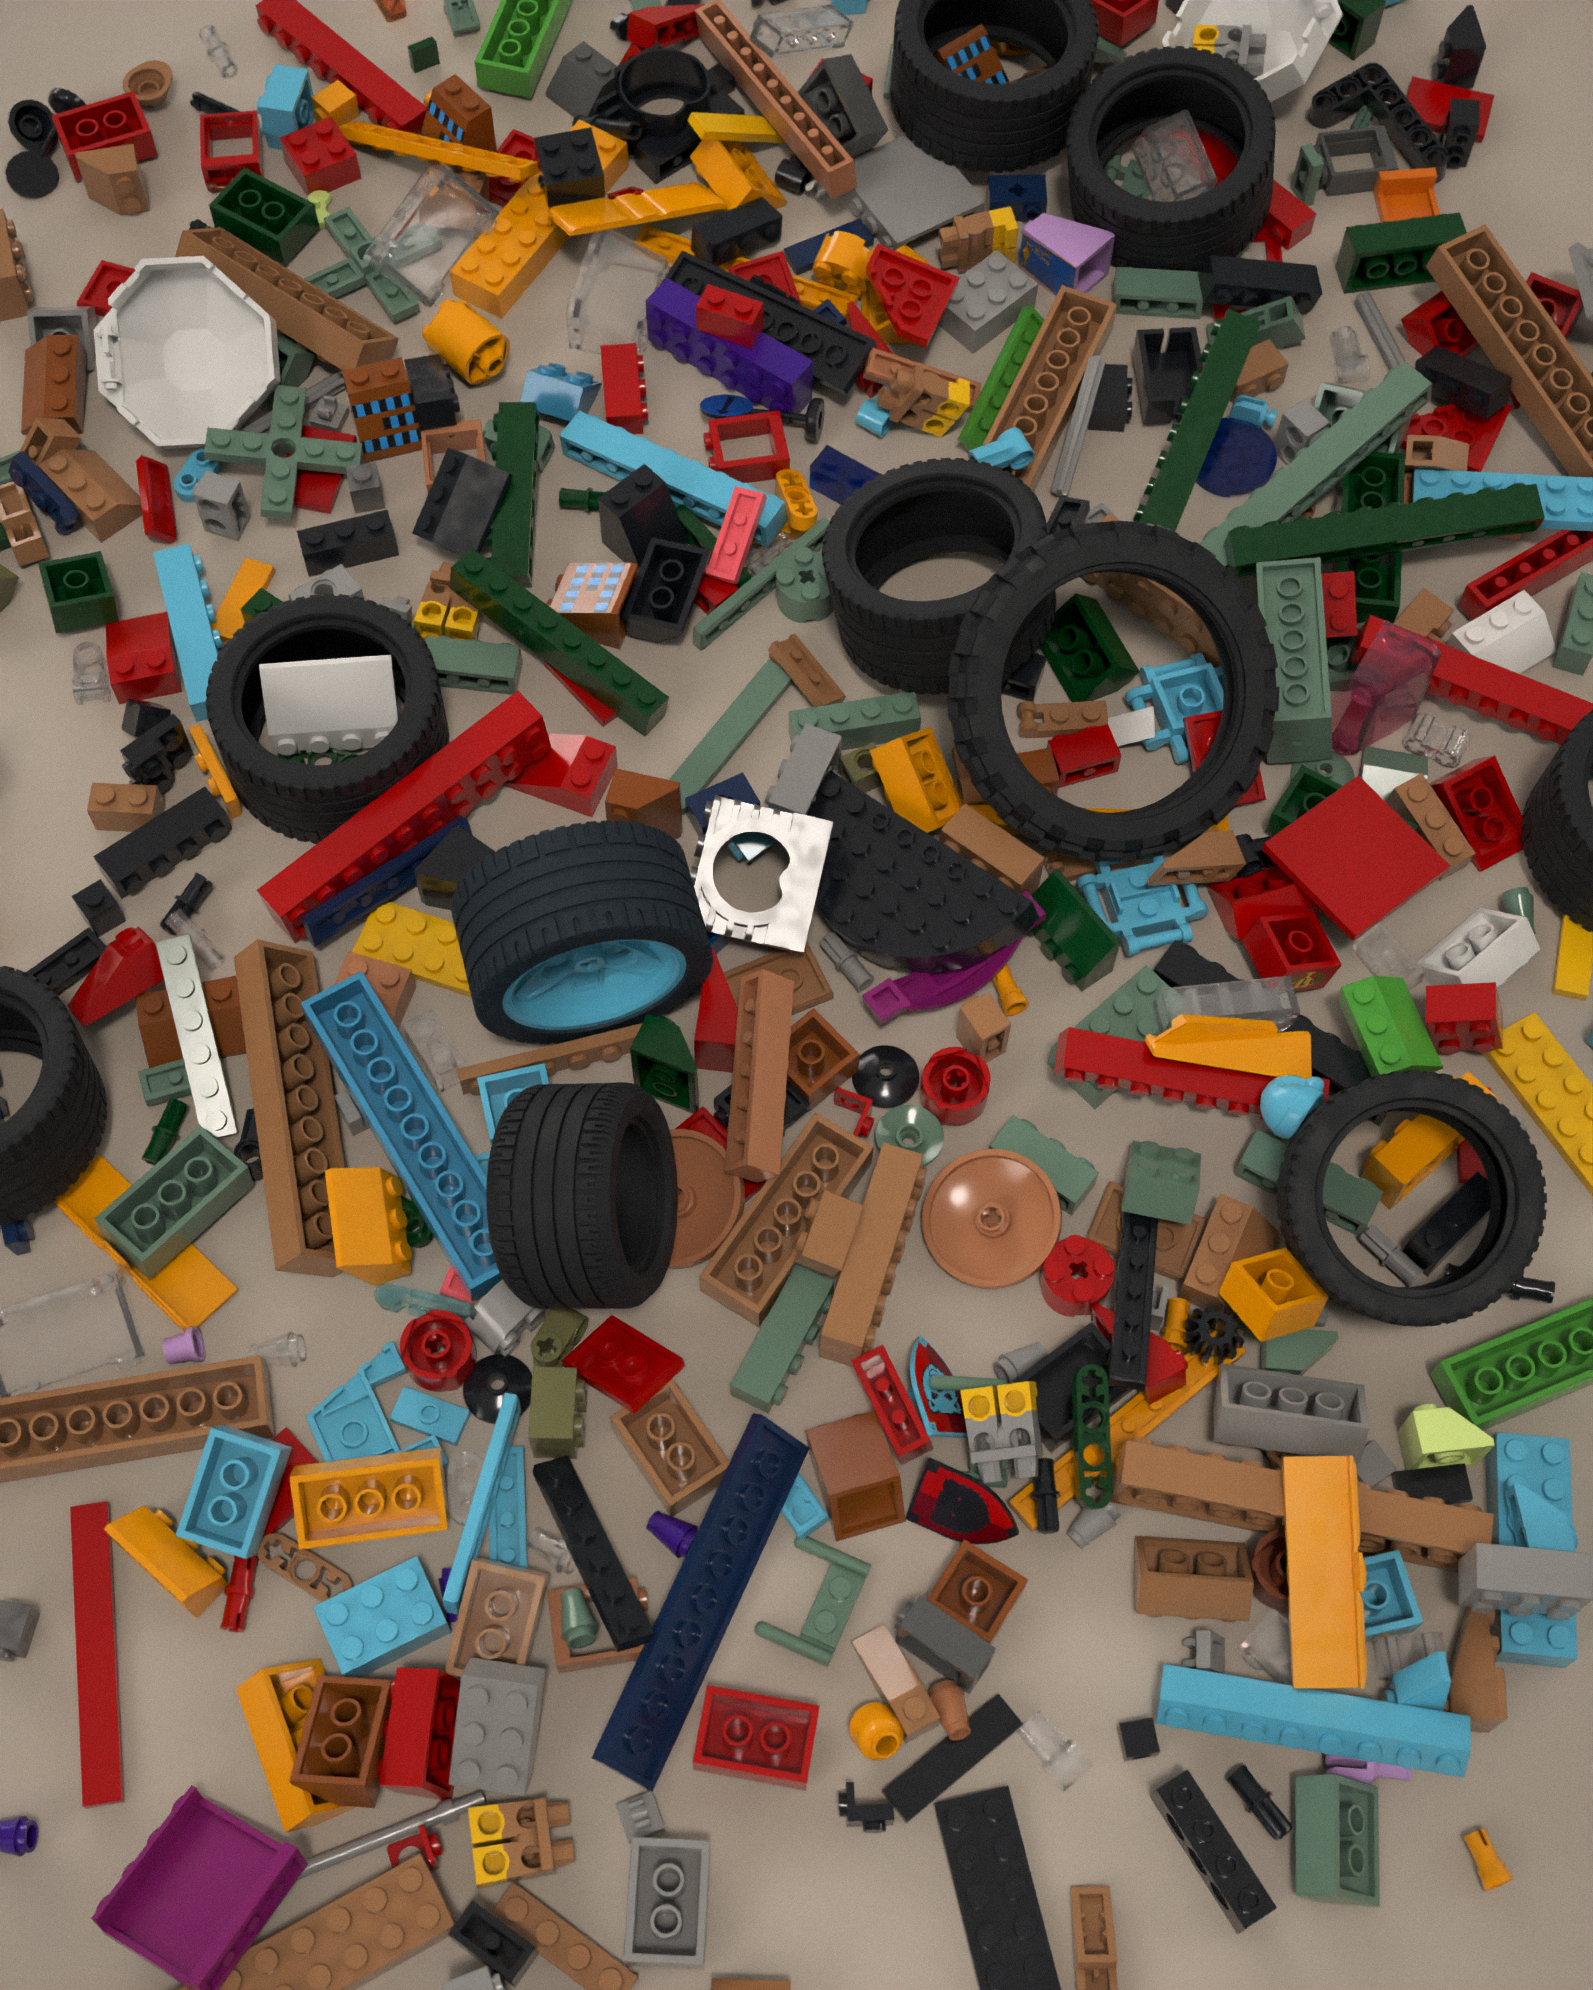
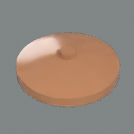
M673 1129L669 1131L676 1162L678 1205L675 1240L668 1269H681L703 1263L715 1255L743 1215L745 1187L743 1178L725 1172L726 1149L720 1143L697 1131Z
M1004 1149L977 1150L952 1161L937 1175L925 1197L922 1211L923 1234L933 1258L955 1279L967 1285L983 1289L1011 1287L1026 1281L1040 1271L1045 1258L1049 1256L1055 1244L1059 1242L1063 1222L1062 1207L1058 1193L1045 1172L1027 1157Z

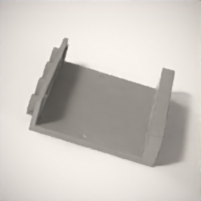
M906 135L854 158L857 188L840 195L846 199L853 214L861 218L870 234L876 237L880 245L892 250H897L901 245L952 222L955 216L962 215V217H966L971 214L984 212L985 201L955 165H947L944 161H938L932 155H927L923 152L922 148L919 149L914 145V141H910Z

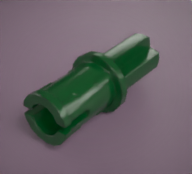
M561 488L559 492V507L586 509V512H591L592 509L599 510L598 498L606 492L593 491L592 488H587V490Z
M173 1098L168 1101L158 1125L153 1126L151 1129L153 1131L151 1140L141 1158L143 1161H147L146 1163L153 1166L167 1155L173 1141L178 1139L179 1136L176 1132L187 1109L184 1102Z

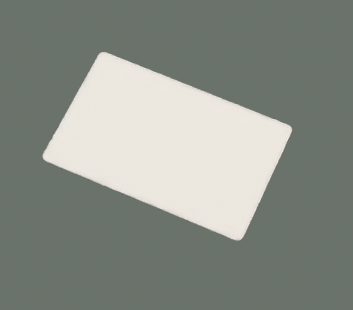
M1153 706L1108 718V725L1117 746L1155 737Z

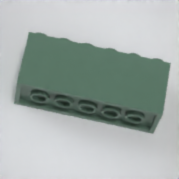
M1320 557L1256 562L1258 607L1267 623L1265 629L1270 644H1274L1278 668H1275L1276 687H1280L1278 712H1275L1272 730L1275 732L1267 754V764L1331 760L1332 712Z

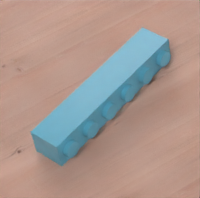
M188 543L153 552L189 705L196 722L208 719L206 688L209 686L208 678L209 674L212 673L211 668L214 662L217 661L218 649L223 648V642L219 630L212 629L211 623L217 622L213 605H207L205 598L211 597L206 579H200L199 573L205 572L200 554L194 555Z

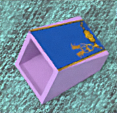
M1042 213L1035 220L1028 221L1022 230L1019 268L1055 297L1062 285L1088 293L1109 274L1115 234L1110 231Z

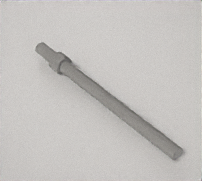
M480 1790L455 1801L449 1798L437 1803V1808L308 1858L306 1859L308 1865L297 1880L420 1832L418 1828L420 1825L424 1824L426 1828H430L440 1823L446 1826L459 1820L458 1816L468 1813V1808L487 1805L484 1794Z

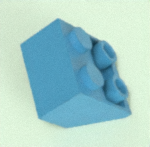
M549 363L548 366L539 365L538 368L527 370L520 402H536L539 412L571 421L578 411L588 414L601 389L602 383L594 381V376L589 373L576 371L575 375L566 372V367L557 363Z

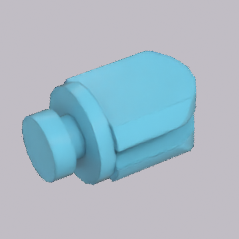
M1241 394L1233 402L1230 419L1233 424L1257 430V428L1262 429L1263 422L1268 423L1267 426L1273 427L1278 410L1272 408L1271 411H1268L1269 403L1265 402V400Z

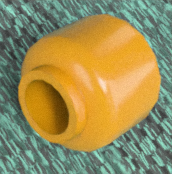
M871 1702L863 1705L850 1719L848 1727L850 1737L864 1757L870 1760L879 1761L893 1756L903 1743L904 1732L902 1726L891 1709L883 1703Z

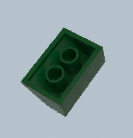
M1076 593L1056 611L1051 630L1045 636L1046 639L1040 648L1044 655L1047 656L1048 662L1072 702L1094 701L1115 693L1140 672L1097 599Z
M1056 869L1031 895L1045 911L1046 920L1026 933L1036 937L1041 943L1044 954L1050 960L1054 959L1062 968L1065 979L1070 984L1075 983L1082 992L1113 971L1121 941L1060 870Z
M647 1014L630 1048L634 1084L642 1087L654 1099L694 1114L699 1109L697 1067L680 1027L667 1017H654Z

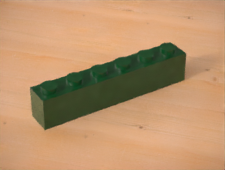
M499 402V412L493 415L494 432H497V442H492V460L496 461L497 468L512 474L513 477L494 519L493 528L490 529L487 536L488 547H492L491 557L486 559L523 587H532L540 415L536 402Z

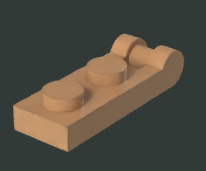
M1106 700L1045 704L1024 701L1017 706L1018 717L1022 721L1019 724V734L1023 738L1055 737L1059 734L1069 735L1080 732L1089 726L1095 725L1098 727L1108 724ZM1043 718V723L1034 721V719Z

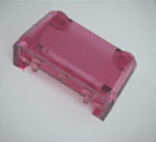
M1384 620L1351 678L1349 692L1353 699L1332 733V749L1344 756L1357 754L1412 721L1420 708L1441 658L1440 648L1430 640Z

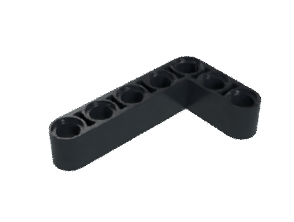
M1368 63L1318 91L1313 96L1310 121L1315 127H1330L1358 111L1362 106L1367 105V107L1371 108L1372 114L1381 126L1385 125L1387 134L1414 169L1435 167L1437 173L1435 183L1440 182L1444 178L1449 159L1447 150L1381 64Z

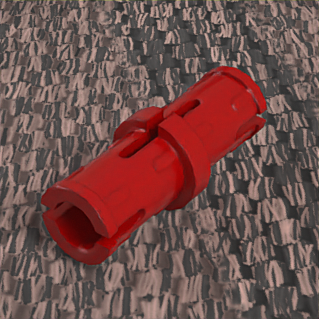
M234 1555L230 1583L224 1589V1595L227 1598L220 1629L227 1630L229 1628L230 1632H244L249 1600L254 1598L255 1591L251 1588L258 1556L254 1555L251 1558L244 1559Z

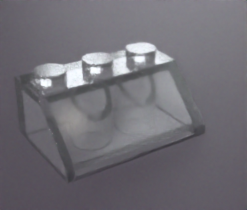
M1183 110L1146 127L1131 146L1153 201L1171 202L1190 199L1208 192L1218 182L1189 110Z

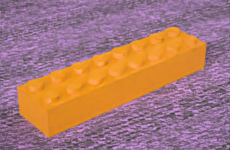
M579 119L570 131L592 128L604 173L606 195L629 167L627 142ZM539 170L538 174L531 176L450 270L453 295L500 319L505 316L571 237L556 223L547 224V211L553 207H548L544 189L539 187Z

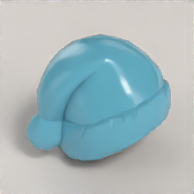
M1285 1075L1277 1077L1268 1083L1261 1094L1260 1110L1265 1124L1272 1130L1274 1135L1290 1139L1308 1115L1323 1103L1325 1097L1323 1080L1319 1077L1304 1079L1296 1075Z

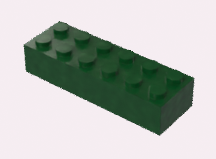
M1372 451L1336 483L1335 511H1340L1343 514L1354 512L1356 509L1366 506L1375 509L1385 507L1393 502H1402L1404 504L1405 455ZM1402 552L1333 563L1332 573L1354 571L1357 624L1366 622L1370 615L1392 624L1395 622L1400 609Z

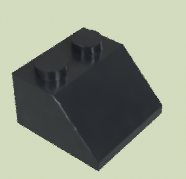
M1467 5L1446 30L1444 40L1439 44V56L1432 68L1433 78L1439 83L1466 89L1474 87L1487 46L1473 5Z

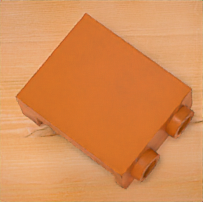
M1435 167L1379 171L1373 194L1381 223L1440 215L1434 192V185L1437 179Z

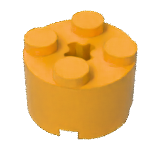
M835 231L833 236H830L829 233L826 234L812 266L813 273L818 278L817 282L856 295L859 299L861 294L866 291L870 282L865 271L875 248L872 246L870 251L864 246L865 240L848 232Z

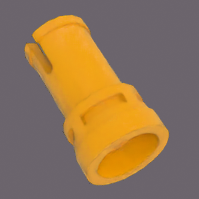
M1006 964L992 980L1000 995L999 1002L1006 1016H1013L1024 1011L1029 1003L1021 988L1017 987L1010 967Z
M1171 1298L1167 1302L1166 1324L1162 1329L1161 1338L1168 1342L1173 1351L1178 1349L1181 1353H1185L1188 1350V1343H1184L1183 1338L1188 1331L1184 1328V1325L1188 1319L1190 1302L1182 1298Z
M1486 1828L1463 1837L1479 1868L1477 1873L1481 1877L1485 1892L1513 1880L1511 1872L1505 1867V1862L1500 1861Z

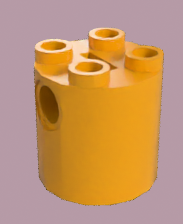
M444 300L439 307V312L422 331V337L426 340L427 346L439 354L468 383L473 385L487 382L497 375L503 368L509 355V339L466 301Z

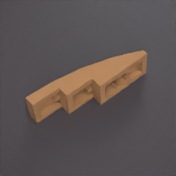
M1071 1887V1919L1076 1990H1118L1116 1973L1117 1953L1110 1887Z

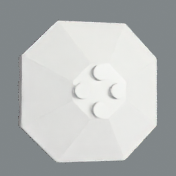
M1184 0L1175 16L1178 23L1174 31H1167L1162 42L1164 47L1171 46V48H1176V46H1184V48L1189 49V47L1193 46L1195 24L1228 25L1243 28V25H1251V34H1267L1266 53L1250 55L1264 56L1263 74L1253 75V79L1260 83L1261 89H1264L1267 94V99L1272 102L1306 83L1343 14L1337 0Z
M204 256L141 259L135 266L134 273L124 284L121 283L108 298V304L112 309L94 328L98 389L102 395L117 407V411L142 431L156 446L162 449L205 447L207 427L239 431L272 393L275 385L281 382L276 320Z

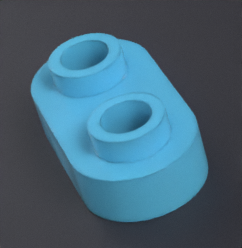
M205 448L195 450L174 479L173 486L176 495L184 502H195L192 496L195 483L201 480L205 471L219 474L221 470L220 461H204Z

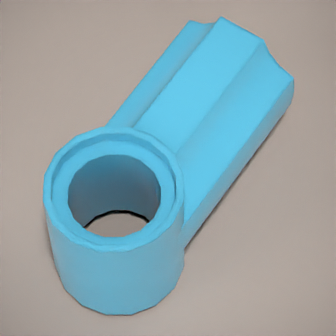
M877 394L872 401L867 399L861 405L855 421L862 427L884 437L891 429L894 421L889 420L890 410L877 405Z
M1019 428L1006 430L998 437L997 441L972 449L968 454L969 459L977 460L978 463L986 462L991 464L992 467L995 465L1000 468L1010 466V468L1015 470L1026 467L1035 457L1033 449Z

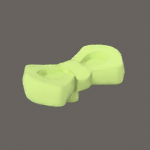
M317 190L309 194L307 200L315 205L319 229H325L324 218L331 215L327 212V205L331 202V196L328 192Z

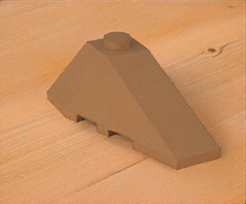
M1466 1606L1448 1666L1451 1684L1443 1711L1471 1716V1732L1489 1733L1507 1720L1503 1668L1495 1667L1497 1652L1500 1649L1499 1637L1490 1634L1489 1628L1494 1623L1495 1611L1493 1613H1475L1471 1611V1607Z

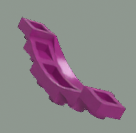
M1025 890L1021 894L1033 902L1040 917L1028 930L1030 931L1046 920V913L1028 891ZM1024 934L1010 946L1004 945L1002 948L989 954V958L967 967L934 973L913 972L893 981L891 978H888L863 994V1002L881 1025H884L906 1010L911 1014L917 1009H935L954 1004L972 995L992 980L1011 959Z

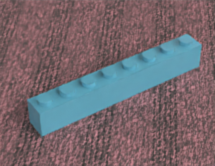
M582 411L577 412L559 435L564 456L620 481L643 464L647 465L666 482L675 506L683 504L693 514L722 526L735 486L762 492L755 489L749 483L737 481L724 472L712 470L697 460L685 458L672 449H665L652 443L647 438H640L627 432L620 426L615 427L602 421L595 415H588ZM764 493L767 499L753 541L768 547L787 522L785 501H782L776 495Z
M1169 1664L1163 1665L1156 1724L1200 1731L1212 1735L1246 1739L1252 1742L1280 1745L1287 1748L1315 1751L1327 1755L1361 1759L1367 1762L1401 1766L1407 1769L1430 1771L1447 1776L1465 1777L1471 1754V1716L1309 1688L1294 1689L1292 1685Z

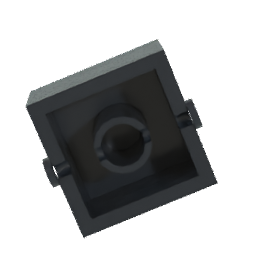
M591 127L534 138L535 156L540 174L538 175L539 187L544 189L548 207L605 197L604 173Z

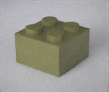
M533 1367L528 1439L534 1458L557 1459L568 1455L569 1459H577L578 1447L584 1448L585 1426H583V1415H580V1412L587 1411V1391H585V1380H579L577 1368Z

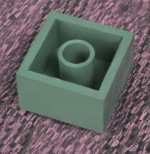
M1133 1140L1125 1172L1121 1211L1191 1225L1200 1187L1201 1154L1187 1148L1175 1149L1160 1146L1152 1141L1139 1142Z

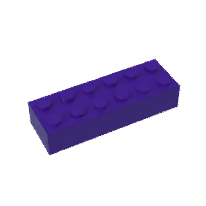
M668 278L646 299L648 340L654 346L665 349L678 360L691 364L704 375H710L722 382L725 387L736 390L746 396L751 402L758 403L769 410L800 414L812 400L813 361L763 332L760 333L751 349L698 331L696 325V305L700 296Z

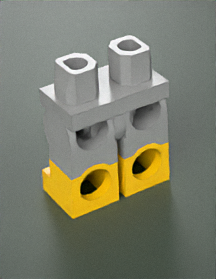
M1195 24L1192 47L1197 48V50H1209L1212 54L1218 53L1223 55V58L1227 57L1233 60L1234 64L1238 63L1241 65L1245 72L1248 71L1251 75H1262L1264 56L1250 54L1266 53L1267 34H1251V25H1243V28L1228 25Z
M1025 1381L960 1390L971 1450V1464L978 1463L982 1482L1004 1481L1002 1460L1010 1459L1014 1460L1016 1479L1038 1477V1456L1043 1455L1037 1414L1036 1396L1038 1394L1036 1382Z

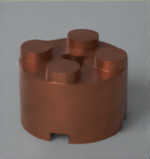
M1279 1528L1265 1534L1248 1559L1254 1580V1596L1264 1605L1286 1613L1289 1612V1590L1287 1574L1281 1568L1287 1564L1285 1529Z

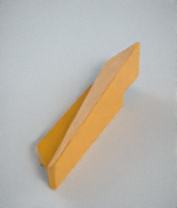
M1181 1014L1171 1020L1173 1027L1160 1035L1148 1034L1144 1039L1153 1056L1158 1058L1274 1077L1296 1075L1304 1079L1312 1077L1310 1033L1308 1031L1277 1033L1278 1028L1273 1021Z

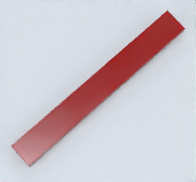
M107 1501L70 1507L82 1805L84 1808L124 1802L112 1538L104 1530L111 1523L110 1504Z

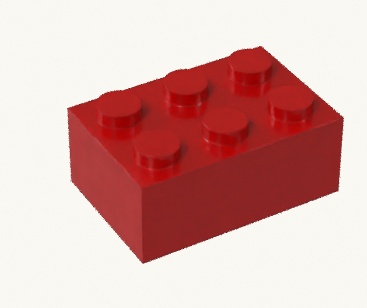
M134 91L51 115L75 181L82 179L75 157L77 152L134 144L138 161L158 156L151 130Z
M707 1685L692 1762L693 1769L806 1791L820 1706Z

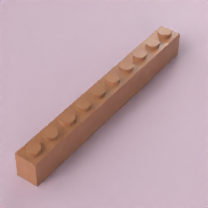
M714 0L695 9L699 37L725 69L735 78L738 85L827 194L834 199L857 188L854 160L721 0Z

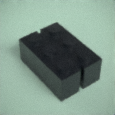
M1196 327L1169 328L1165 352L1162 353L1160 352L1164 329L1137 330L1133 348V360L1144 424L1171 423L1172 418H1176V423H1180L1182 416L1177 414L1184 396L1190 398L1193 389L1188 387L1195 370L1201 372L1203 368L1202 362L1199 361L1201 352Z
M1093 1322L1012 1382H1036L1038 1394L1036 1396L1041 1441L1051 1453L1074 1436L1072 1378L1074 1373L1085 1365L1094 1364L1103 1368L1109 1379L1110 1363L1107 1367L1104 1362L1110 1356L1111 1343ZM1089 1372L1088 1376L1082 1378V1384L1089 1386V1397L1082 1398V1403L1089 1401L1100 1402L1099 1397L1092 1398V1387L1098 1385V1379H1093L1091 1372ZM1109 1386V1408L1134 1389ZM1093 1408L1085 1409L1082 1415L1083 1423L1085 1426L1089 1425L1100 1414Z

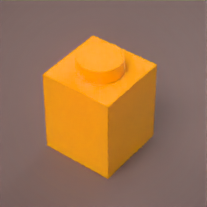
M336 80L311 97L314 107L313 116L317 122L331 116L337 126L350 123L360 116L356 95L339 80Z

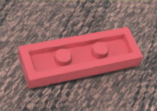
M735 486L706 570L708 577L738 584L767 499L764 493Z

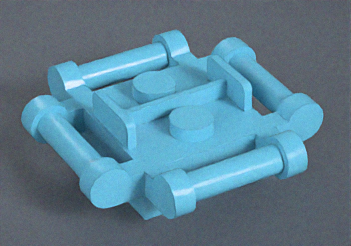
M1201 652L1192 654L1189 659L1156 667L1151 665L1141 667L1140 676L1144 686L1133 688L1125 694L1128 705L1132 706L1134 711L1147 708L1144 701L1152 699L1154 714L1161 730L1156 731L1155 729V737L1143 740L1147 750L1151 751L1170 743L1173 757L1177 764L1187 762L1188 758H1190L1188 745L1185 746L1183 742L1184 739H1187L1183 718L1223 710L1224 684L1221 666L1214 668L1212 663H1207Z
M1162 855L1149 858V864L1112 872L1109 865L1127 861H1094L1098 875L1085 874L1076 881L1079 891L1084 892L1087 903L1122 942L1127 956L1138 954L1139 950L1173 943L1174 940L1181 944L1192 942V929L1187 922L1201 919L1209 913L1207 904L1201 900L1195 883L1182 884L1189 906L1181 908L1179 902L1180 894L1176 884L1148 885L1147 880L1166 861ZM1098 889L1100 890L1101 896L1103 898L1111 922L1107 921L1104 909L1102 907L1097 892Z

